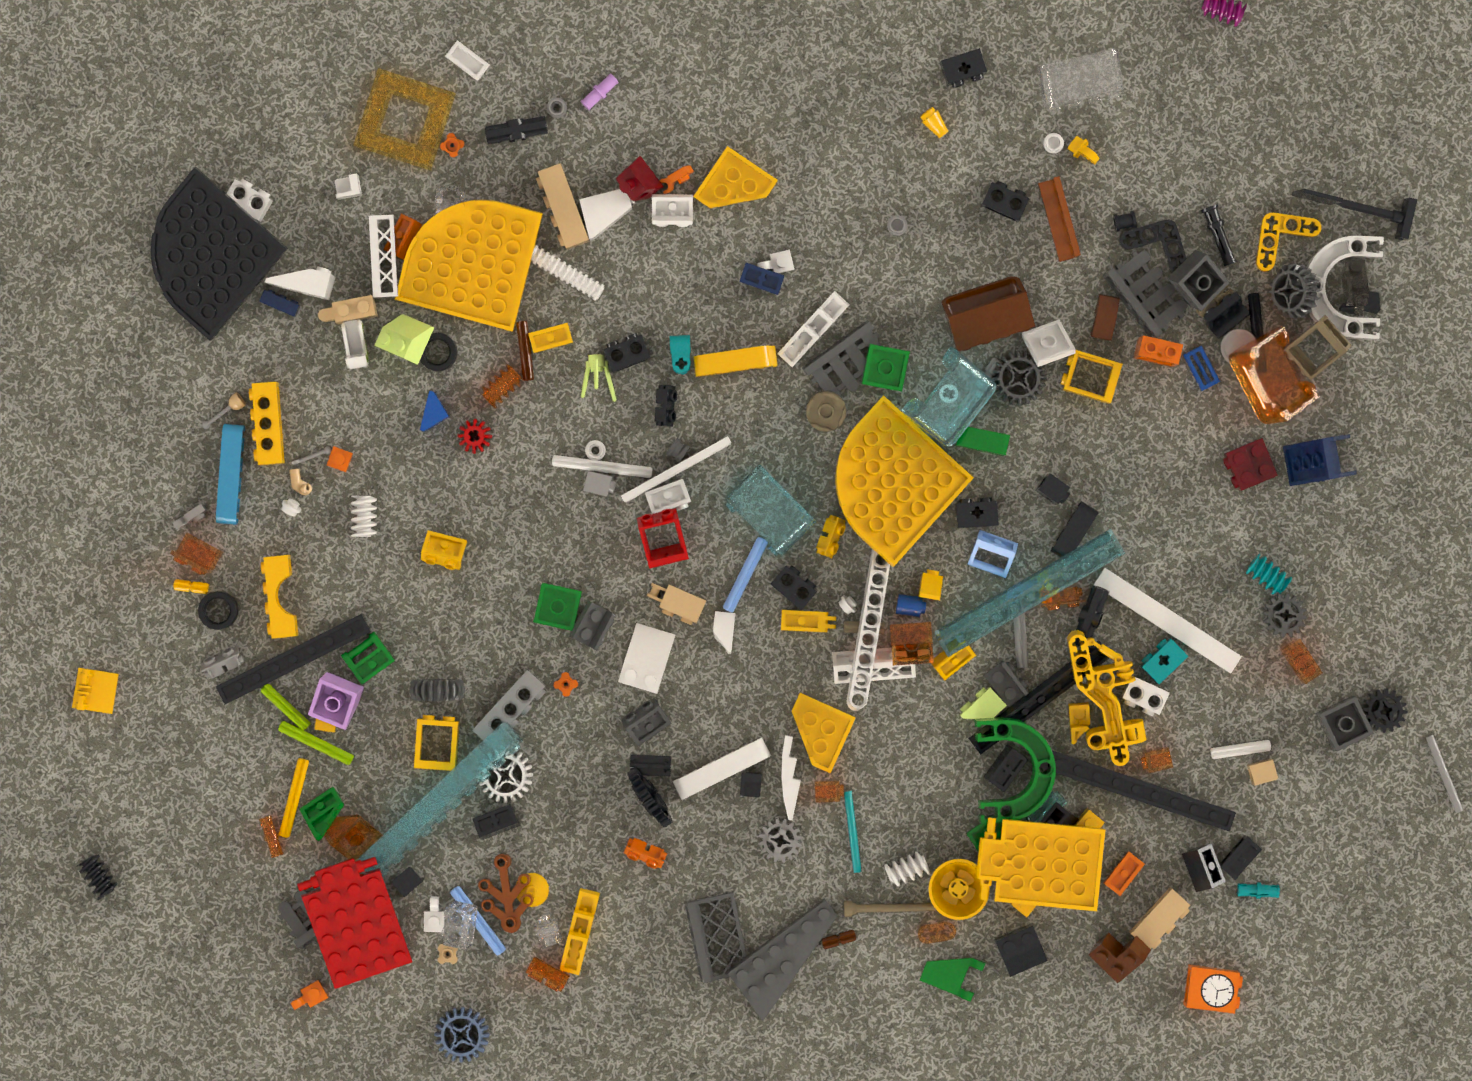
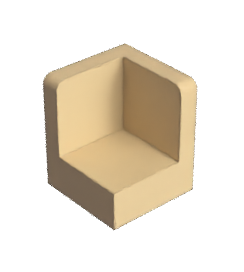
M1273 759L1247 765L1250 779L1254 786L1278 779Z

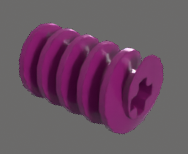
M1204 0L1201 9H1203V16L1206 17L1211 12V19L1219 15V21L1221 22L1226 17L1228 25L1234 20V27H1237L1242 20L1247 3L1242 8L1240 0L1235 5L1234 0H1229L1228 2L1226 0Z

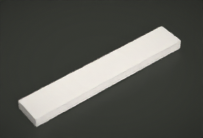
M729 437L723 438L621 495L623 501L627 503L731 445Z

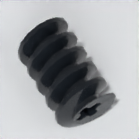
M99 854L91 856L76 866H83L79 871L80 874L87 872L84 880H92L88 886H96L93 894L100 893L97 900L113 892L118 884L117 882L110 883L113 876H106V873L109 871L108 868L101 869L104 861L97 862L100 857Z

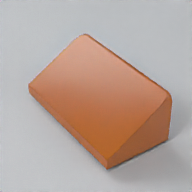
M403 214L400 215L394 227L396 257L402 260L405 259L411 241L423 225ZM387 241L383 249L386 252L391 248L389 241Z

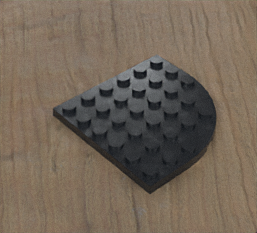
M194 167L169 197L156 219L154 233H152L151 262L155 279L159 283L163 295L169 304L211 341L288 248L197 167Z

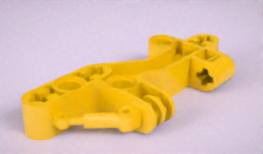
M1071 631L1067 637L1076 685L1081 692L1101 708L1104 726L1094 727L1086 732L1087 744L1092 750L1108 748L1112 762L1117 766H1123L1129 761L1128 745L1142 743L1147 740L1143 719L1123 721L1120 703L1117 696L1112 692L1115 686L1132 683L1136 680L1132 676L1134 670L1130 668L1133 666V662L1123 661L1121 654L1116 653L1104 644H1098L1094 638L1086 639L1082 631ZM1075 638L1080 639L1079 645L1081 650H1077ZM1088 646H1096L1099 648L1098 651L1114 660V663L1093 667ZM1079 657L1086 658V662L1084 664H1076V660ZM1118 670L1116 675L1120 678H1115L1113 671ZM1081 672H1085L1087 678L1086 684L1082 683L1083 678ZM1102 673L1110 674L1107 680H1100ZM1094 735L1101 737L1096 743L1090 741ZM1116 746H1119L1121 750L1120 758H1117Z

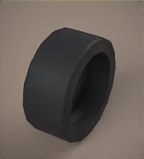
M440 332L432 333L420 361L427 369L444 371L454 364L457 357V347L448 335ZM434 340L444 341L449 347L448 359L441 364L431 363L426 357L427 345Z
M221 591L210 592L204 596L198 607V615L201 622L214 630L226 629L233 625L239 611L234 597ZM218 598L225 600L230 606L229 617L219 623L210 620L206 612L209 602Z

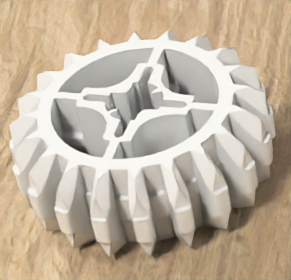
M506 747L503 748V754L500 753L499 749L495 750L496 756L490 752L488 756L491 760L489 761L486 758L482 760L486 767L479 766V769L483 770L484 773L478 774L479 778H484V781L479 782V785H487L483 792L485 793L490 790L489 798L496 794L497 802L503 796L504 803L508 802V796L511 797L513 802L516 801L515 794L522 798L523 794L520 790L522 789L524 792L529 791L524 785H531L532 781L527 780V777L533 776V773H527V770L531 769L532 765L526 767L524 765L528 758H524L521 761L519 758L522 756V752H519L516 757L514 756L515 749H512L510 754H507L508 750ZM503 758L512 760L506 768L497 766L494 762ZM517 764L522 771L521 782L513 774ZM510 767H512L509 771V777H511L510 780H507L506 778L500 784L499 782L502 780L503 776L500 771L503 770L505 772ZM490 768L498 776L495 786L491 784L489 779ZM504 783H510L518 787L510 792L499 791Z

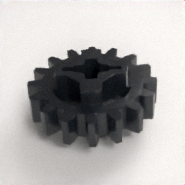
M1384 688L1383 693L1379 689L1376 690V695L1369 693L1370 700L1363 701L1367 704V707H1363L1362 710L1366 711L1367 714L1365 716L1369 719L1370 726L1374 724L1373 730L1377 731L1380 727L1381 732L1385 733L1386 728L1390 732L1394 731L1393 726L1400 728L1401 726L1398 722L1406 720L1402 717V714L1408 713V711L1403 710V707L1407 704L1400 702L1402 696L1395 697L1396 691L1392 690L1389 694L1386 688ZM1385 697L1391 698L1395 703H1388ZM1376 701V702H1377V705H1376L1375 709L1372 710V706H1373L1374 702ZM1383 705L1389 708V711L1386 712L1387 715L1380 712L1383 710ZM1398 711L1396 718L1393 720L1394 713ZM1374 718H1381L1384 724L1376 722Z

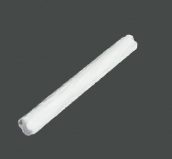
M558 455L552 457V465L557 467L644 478L652 477L653 469L651 467Z

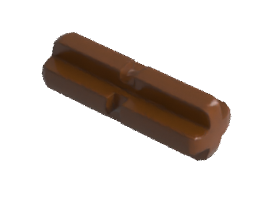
M849 930L839 933L838 936L832 935L822 938L823 948L829 949L839 946L840 943L846 944L855 941V931Z

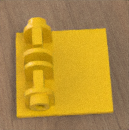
M78 667L72 708L112 714L119 674Z

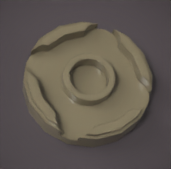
M822 391L810 398L807 403L806 416L812 427L819 431L829 432L843 424L847 409L840 395L832 391Z

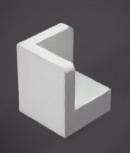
M357 173L335 180L336 198L338 200L362 196L359 175Z

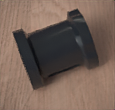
M1134 210L1123 215L1113 214L1116 232L1124 228H1137Z

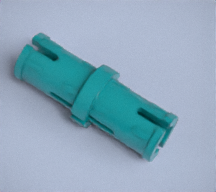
M1256 882V884H1237V896H1251L1260 899L1261 897L1279 898L1280 895L1279 885H1266L1260 882Z

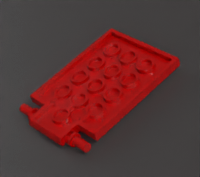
M376 857L364 861H355L354 858L339 862L316 870L315 875L311 876L309 880L297 884L299 892L311 887L314 889L320 887V889L301 896L335 989L412 963L410 952L380 868L360 874L366 868L378 864Z

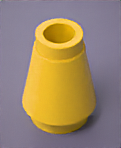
M933 107L920 116L923 120L922 123L937 135L938 138L948 132L939 111Z

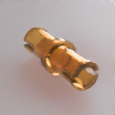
M272 815L260 818L259 821L265 835L263 839L267 841L271 858L283 855L284 852L278 838L280 835L279 832H276Z

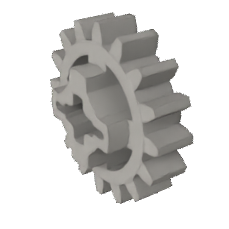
M776 818L775 824L768 821L769 827H762L765 833L759 834L763 841L758 842V844L764 845L761 852L767 851L766 858L769 859L773 856L774 862L781 858L784 863L785 857L792 860V853H799L796 847H802V844L798 842V840L802 839V835L796 834L800 829L792 828L794 822H791L789 825L786 824V818H784L782 823L779 822L778 818ZM780 827L779 831L775 834H769L772 829ZM787 829L792 832L794 839L788 838L786 834ZM783 835V839L787 842L779 846L774 839ZM766 841L773 844L775 847L774 852L769 849ZM787 846L792 847L788 852L781 854L782 849Z

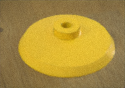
M527 873L531 877V882L523 888L517 899L521 903V897L529 893L533 895L534 902L528 907H536L547 899L549 886L543 876L537 873ZM522 876L521 881L527 883L528 879ZM526 896L524 901L529 904L531 899Z

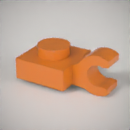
M691 165L684 166L667 176V178L659 180L662 184L667 183L668 185L667 190L663 191L664 194L671 193L675 183L682 184L690 179L689 175L694 173Z
M317 980L301 989L300 991L303 996L292 1001L291 1005L294 1010L306 1003L311 1008L327 999L328 995L320 981Z

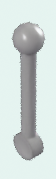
M326 446L324 450L294 460L291 464L294 466L322 454H330L332 449Z

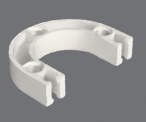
M1347 236L1339 238L1322 247L1312 257L1306 268L1312 269L1311 273L1317 275L1315 280L1320 282L1318 288L1321 290L1317 292V296L1320 299L1315 300L1317 307L1312 308V313L1309 314L1315 323L1326 315L1346 339H1379L1380 333L1373 332V335L1364 334L1363 324L1373 323V325L1379 327L1380 318H1357L1339 313L1333 308L1327 298L1325 283L1329 271L1340 260L1346 258H1382L1383 251H1376V253L1367 252L1366 242H1377V244L1383 245L1384 237ZM1352 242L1360 244L1359 252L1352 250ZM1350 323H1354L1357 326L1355 334L1348 331Z

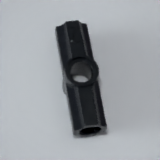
M545 116L525 120L523 118L506 121V123L486 126L485 134L487 144L489 145L505 141L515 142L517 139H522L523 141L528 137L548 134Z
M1095 585L1091 588L1086 605L1081 609L1078 617L1079 623L1076 630L1084 633L1086 639L1093 638L1095 630L1099 627L1104 613L1102 611L1110 591ZM1075 638V644L1077 646H1080L1079 638Z

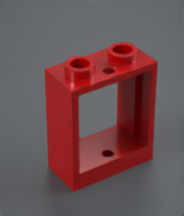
M676 508L664 509L658 513L644 514L636 518L649 569L689 559ZM674 522L680 543L650 550L645 529Z

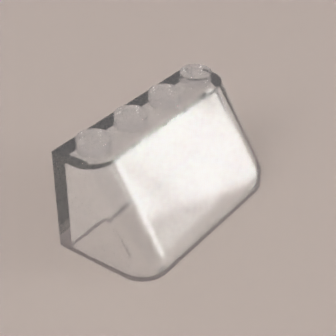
M1118 49L1043 64L1035 70L1044 111L1049 110V113L1061 111V107L1069 105V109L1080 107L1081 102L1089 101V104L1101 102V98L1109 97V100L1117 99L1124 93Z

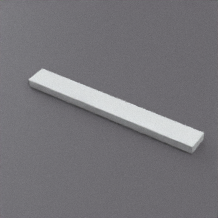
M1106 568L1102 570L1093 584L1110 591L1109 595L1230 674L1242 657Z

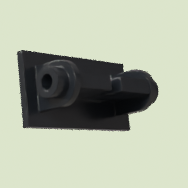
M659 385L658 389H656V403L662 404V407H655L654 421L656 426L673 427V422L676 420V412L674 410V404L677 400L676 386Z
M630 755V771L637 768L644 776H671V756Z

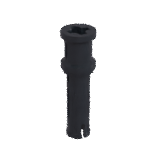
M1215 204L1200 211L1204 213L1208 223L1206 227L1209 231H1212L1225 267L1237 261L1234 258L1223 228L1225 222L1221 220L1217 210L1219 206Z

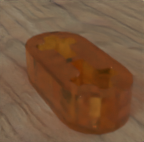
M948 921L926 924L918 930V938L925 944L948 941L956 935L955 926ZM946 925L953 929V932L949 933L950 936H946L945 933L938 934V931L944 930ZM924 929H928L929 932L936 931V934L930 935L928 940L924 936L921 937Z

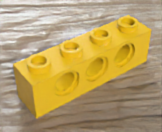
M252 383V388H249L250 401L253 400V409H250L251 421L255 422V429H252V439L256 441L257 448L253 451L254 461H258V465L285 464L279 383ZM263 398H268L270 402L267 409L260 407V401ZM265 418H269L271 426L265 430L262 428L261 423ZM270 438L273 446L271 449L266 450L263 447V442L265 439Z

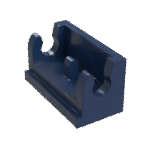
M746 262L739 282L779 295L784 275Z

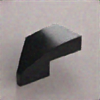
M1359 290L1339 307V311L1355 314L1360 310L1377 314L1381 310L1379 293Z

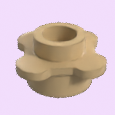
M440 944L438 946V962L440 964L445 962L455 964L458 961L456 957L457 945L445 946Z

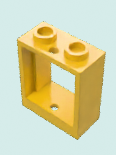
M1075 350L1076 353L1068 356L1066 365L1069 366L1068 373H1063L1060 383L1064 385L1062 390L1110 404L1123 364ZM1078 358L1111 367L1103 396L1070 386Z
M423 715L422 719H417L414 768L456 770L460 721H455V717L443 716V720H435L434 715ZM423 725L452 727L450 761L421 759Z

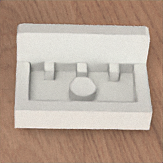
M652 194V224H656L659 227H666L668 225L687 227L692 225L693 195Z
M683 479L645 492L652 514L661 512L664 509L676 508L679 511L689 507L688 503L691 502Z

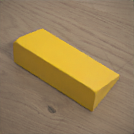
M960 637L932 659L930 663L945 681L973 659L976 654L967 642Z

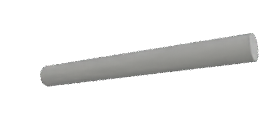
M1429 735L1425 738L1456 813L1462 812L1463 807L1434 735Z

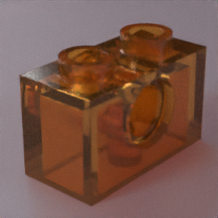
M1296 638L1280 649L1302 684H1307L1323 673L1301 639Z

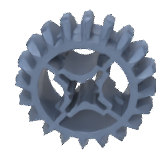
M461 1007L460 1013H458L457 1008H453V1015L447 1011L445 1015L448 1019L440 1017L439 1020L443 1025H436V1028L441 1031L435 1032L434 1036L441 1038L436 1040L435 1043L443 1044L439 1051L441 1052L446 1049L447 1052L444 1055L446 1058L450 1053L453 1054L452 1061H455L456 1057L459 1056V1061L462 1063L464 1056H466L467 1061L470 1062L472 1060L471 1054L478 1058L477 1050L482 1053L485 1051L481 1044L488 1045L489 1043L483 1039L490 1036V1033L483 1032L489 1028V1025L482 1026L481 1024L486 1019L481 1018L478 1020L479 1012H476L474 1016L471 1015L472 1008L468 1010V1013H465V1007ZM456 1019L469 1020L464 1026L452 1023ZM473 1025L478 1030V1042L470 1034V1029ZM447 1027L454 1035V1041L451 1045L446 1039ZM466 1027H468L465 1034L467 1038L463 1037L458 1042H456L459 1035L457 1034V1031L462 1032L466 1029ZM461 1043L473 1047L466 1051L455 1049Z

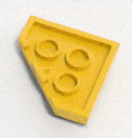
M727 146L693 198L710 209L767 198L778 180Z
M800 692L792 708V714L809 759L813 766L831 774L856 717Z

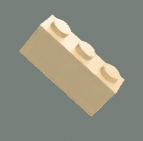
M1170 887L1129 933L1134 937L1137 935L1150 949H1155L1162 941L1160 938L1165 933L1169 934L1176 925L1174 923L1178 918L1183 919L1188 914L1190 904Z

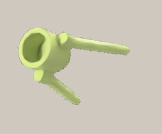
M588 355L581 392L582 398L585 397L590 369L591 372H594V388L598 389V372H603L604 368L612 400L614 402L617 400L608 368V361H605V355Z

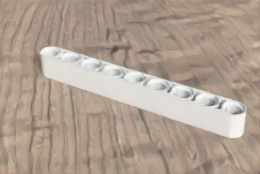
M873 549L871 551L847 695V705L854 711L862 709L868 701L890 564L885 561V565H878L875 558L880 555ZM879 576L882 580V584L875 585L872 581V577ZM869 596H876L879 602L878 605H872L869 602ZM866 616H873L875 624H867ZM864 635L872 639L871 645L863 643L862 637ZM859 656H866L869 660L868 665H862L859 662ZM861 675L864 677L865 684L863 686L856 683V676ZM854 695H857L862 699V704L860 706H857L852 702V698Z

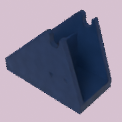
M1350 434L1283 446L1289 485L1295 486L1312 482H1323L1325 480L1356 475V470L1341 473L1336 445L1338 440L1349 439Z

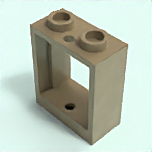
M1324 315L1293 340L1284 350L1288 358L1293 362L1295 361L1300 367L1301 373L1312 380L1345 354L1352 345L1330 319ZM1316 329L1337 351L1317 368L1298 347V344Z

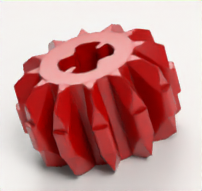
M474 419L473 426H471V423L467 420L465 423L468 428L466 429L463 426L459 428L464 431V434H457L458 438H464V440L459 442V445L462 446L467 443L464 449L467 452L472 446L473 454H476L477 447H479L481 452H484L482 444L490 446V443L485 441V439H492V435H485V433L489 432L491 428L486 427L482 429L485 425L484 421L477 426L478 421ZM478 431L479 440L472 442L470 433Z

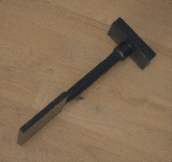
M1308 189L1292 192V196L1328 205L1337 204L1345 209L1390 219L1391 222L1398 223L1395 239L1398 240L1409 239L1418 200L1406 198L1403 200L1401 211H1390L1350 200H1343L1340 197Z

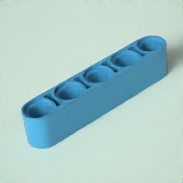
M223 425L216 523L238 524V519L236 518L240 505L238 492H241L242 478H240V472H242L243 466L241 452H244L245 438H243V431H245V425Z

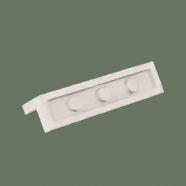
M394 215L369 216L373 298L398 297ZM379 220L390 221V228L385 233L379 230ZM384 238L391 243V248L386 254L380 250V242ZM385 258L392 263V269L387 274L381 271V263ZM391 273L393 280L388 277ZM386 279L393 283V292L382 293V283Z
M913 646L876 649L871 681L916 677L915 663H903L915 662V659L894 658L893 653L897 651H911L900 649L914 650ZM855 650L832 652L834 684L850 683ZM864 655L859 656V662L862 665H868V658ZM911 666V671H901L900 668ZM882 668L890 669L887 673H881L879 670ZM840 671L849 672L847 676H838ZM856 676V682H865L863 676Z

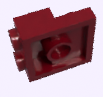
M1263 438L1224 453L1226 457L1223 458L1224 465L1227 470H1231L1233 475L1230 478L1234 488H1238L1239 491L1278 476Z

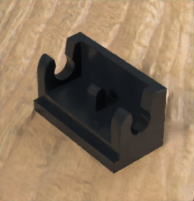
M1007 744L983 777L1005 792L1028 759Z
M511 804L472 819L481 840L520 826Z
M1244 835L1219 865L1228 875L1236 880L1262 849L1248 836Z

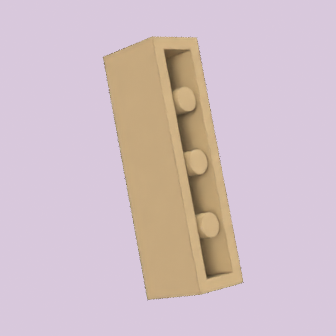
M561 163L538 171L539 177L536 178L539 188H544L546 193L543 199L547 209L550 207L552 209L553 215L550 218L554 228H559L560 234L557 237L561 247L565 246L568 250L590 242Z

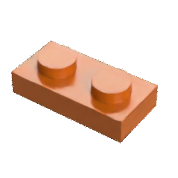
M1128 851L1104 881V884L1121 896L1145 863Z

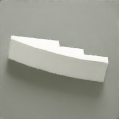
M834 291L777 354L793 367L850 304Z
M785 735L782 751L781 778L788 820H793L801 780L793 778L797 758L789 756L793 736Z

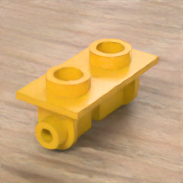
M833 515L826 518L822 531L829 534L828 537L820 535L816 546V553L832 558L837 553L839 538L846 529V520Z

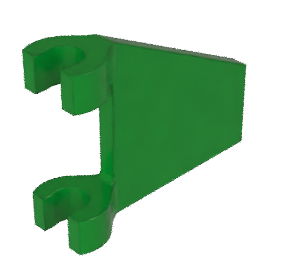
M975 958L927 961L919 981L971 1002L974 993L962 989V983L969 966L983 971L986 962Z

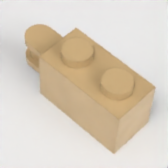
M373 295L332 302V307L321 309L318 317L323 322L335 321L337 324H342L347 321L378 317L375 299Z
M651 584L653 587L650 594L647 593V596L661 602L659 607L663 609L662 613L671 617L674 614L681 616L680 621L692 625L693 622H698L706 600L672 585H668L666 589L657 584ZM660 590L665 591L663 599L657 597Z

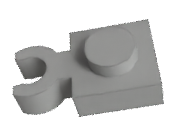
M199 504L184 514L183 517L173 522V525L177 530H180L192 521L197 523L206 517L204 513L208 510L204 504Z

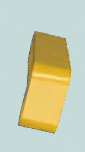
M769 345L693 356L696 377L778 366L776 348Z

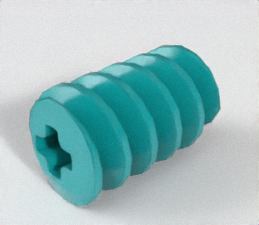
M1259 553L1249 564L1246 574L1254 572L1252 579L1260 577L1259 585L1266 582L1265 589L1267 590L1272 587V595L1277 592L1281 594L1291 582L1292 577L1289 576L1285 579L1286 572L1279 573L1280 567L1272 568L1273 562L1269 561L1266 563L1267 557L1259 558Z

